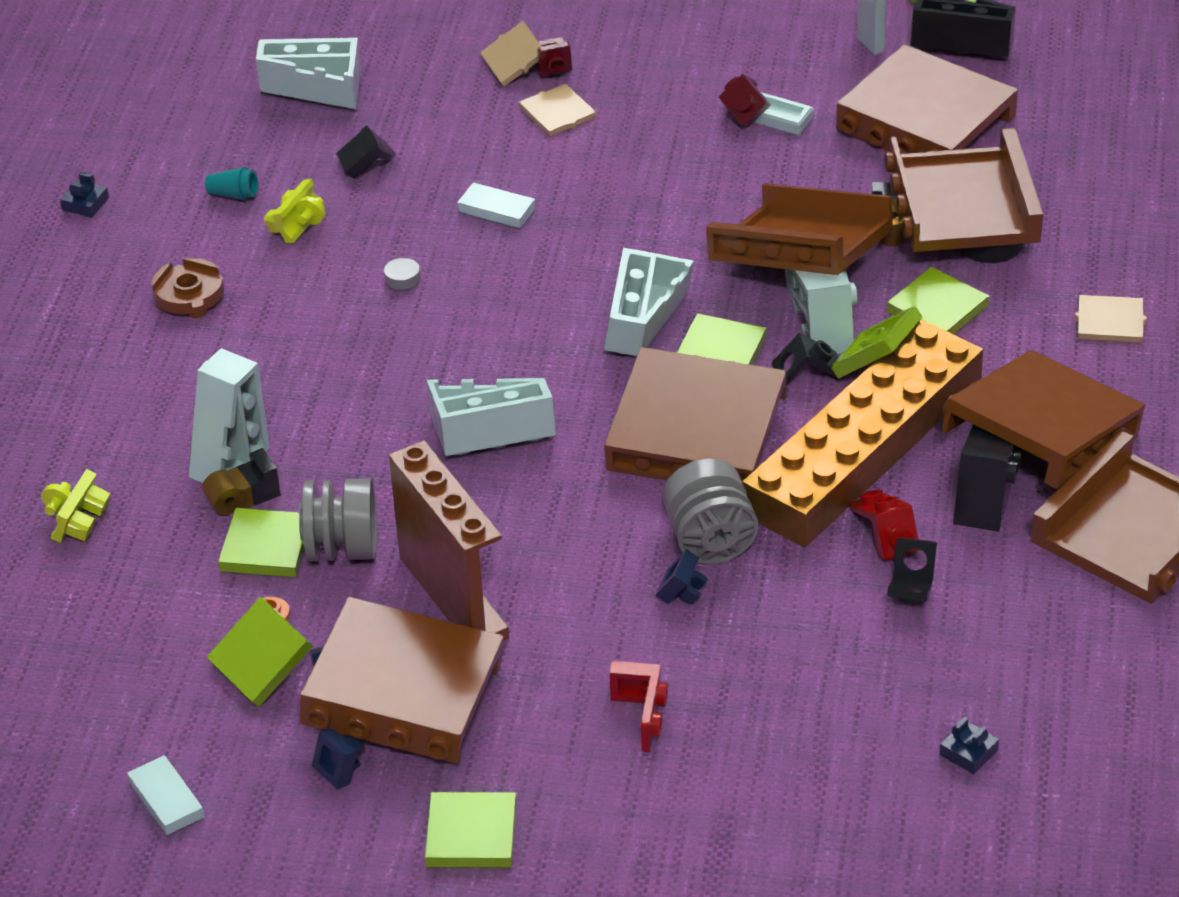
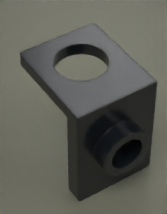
M798 333L772 361L774 369L784 370L786 359L791 354H794V362L790 369L786 371V385L807 363L838 378L832 370L834 362L838 359L836 351L824 341H815L801 333Z
M898 537L894 574L888 587L887 596L896 597L900 601L909 603L928 600L933 588L937 551L936 541ZM912 548L922 550L927 557L926 565L919 570L910 569L904 562L906 551Z

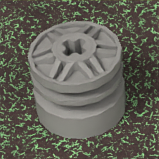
M707 458L693 461L679 468L668 478L662 490V503L668 519L673 525V532L677 537V542L682 552L687 549L698 556L699 560L697 563L715 564L726 562L742 554L753 543L758 533V519L747 497V492L740 475L733 465L724 460Z
M372 478L345 479L342 497H336L332 480H324L322 497L318 495L315 480L304 481L303 496L299 503V531L308 562L319 561L321 544H324L327 561L335 560L338 543H344L348 560L376 558L377 523Z

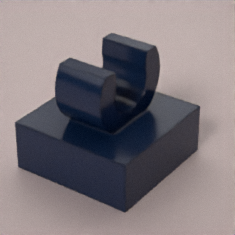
M80 172V180H77L75 183L71 182L69 190L60 199L63 211L92 218L109 199L107 187L96 185L93 175Z
M686 549L667 569L655 596L669 604L679 594L683 601L693 604L701 595L698 590L708 580L703 573L694 571L699 557Z
M964 716L952 728V732L940 743L939 755L974 775L998 751L999 739L988 733L985 727L979 728L970 723L969 718Z
M333 728L321 731L318 735L312 767L336 789L350 785L353 771L360 767L361 764L356 759L357 753L363 750L365 745L359 739L351 736L343 738Z

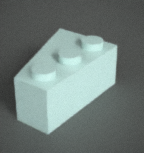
M358 38L259 40L256 63L261 92L356 109L361 75Z
M623 247L604 350L637 356L640 347L647 348L687 295L694 261Z
M785 269L786 286L796 314L804 313L807 324H802L803 334L805 336L809 335L815 341H824L837 354H842L854 340L852 305L857 304L856 287L854 283L849 282L846 270L839 275Z
M222 348L202 364L197 374L189 477L201 483L215 471H228L249 462V453L263 448L266 452L270 448L258 363Z
M438 379L427 380L431 419L445 456L465 455L471 451L486 448H502L507 444L539 441L544 437L556 435L553 397L545 379H497V385H474V379H462L461 386H439Z

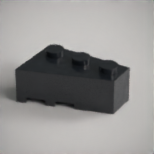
M916 0L913 8L910 46H916L925 51L937 49L951 50L959 55L977 53L984 54L989 58L1009 57L1014 37L1016 7L991 0H976V3L968 0Z
M973 424L961 452L953 524L999 532L1011 486L1016 482L1018 468H1021L1023 454L1027 451Z

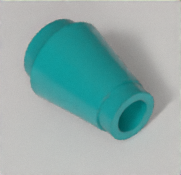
M246 166L207 174L205 178V189L208 194L247 201L249 197H255L258 193V175L255 170H249Z

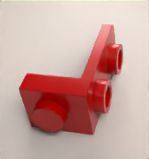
M871 490L860 494L859 500L849 503L851 511L872 521L879 558L883 560L895 558L898 537L918 539L912 505L897 499L896 496H890L883 493L882 490ZM912 548L906 551L905 554L916 552L920 549Z
M612 660L609 671L610 700L645 704L641 720V751L650 752L653 737L660 738L662 730V713H659L658 709L659 707H666L668 698V682H661V665Z

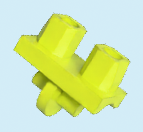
M304 179L295 190H287L282 196L281 205L278 209L269 210L264 216V221L270 233H281L285 243H294L310 224H320L325 218L324 200L315 195L312 179Z
M86 469L72 492H70L71 485L67 482H62L60 485L49 484L41 493V499L46 505L45 512L51 516L55 515L56 512L58 513L56 516L58 525L51 534L50 539L61 543L67 534L84 542L87 540L94 527L96 518L81 512L82 509L102 516L111 496V493L94 485L96 473Z

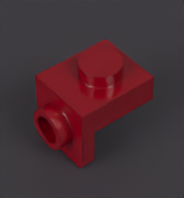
M562 37L538 41L542 47L537 49L538 62L535 65L540 77L572 71L571 46L569 42H564Z
M742 74L731 79L725 85V91L718 97L738 122L747 128L771 104L757 89L755 80Z

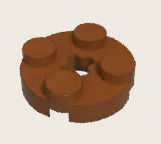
M183 259V265L173 268L171 262L161 267L152 278L156 308L174 314H187L190 318L205 316L208 308L214 306L224 293L222 275L219 274L218 267L204 259Z

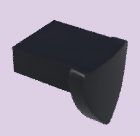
M367 125L336 153L344 170L353 179L378 158L389 161L396 155L394 150Z

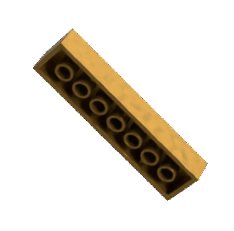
M921 320L892 353L875 361L742 481L747 497L757 516L758 524L804 548L807 547L850 506V502L856 501L860 494L872 486L945 417L943 415V407L951 395H955L973 382L982 379L983 348Z

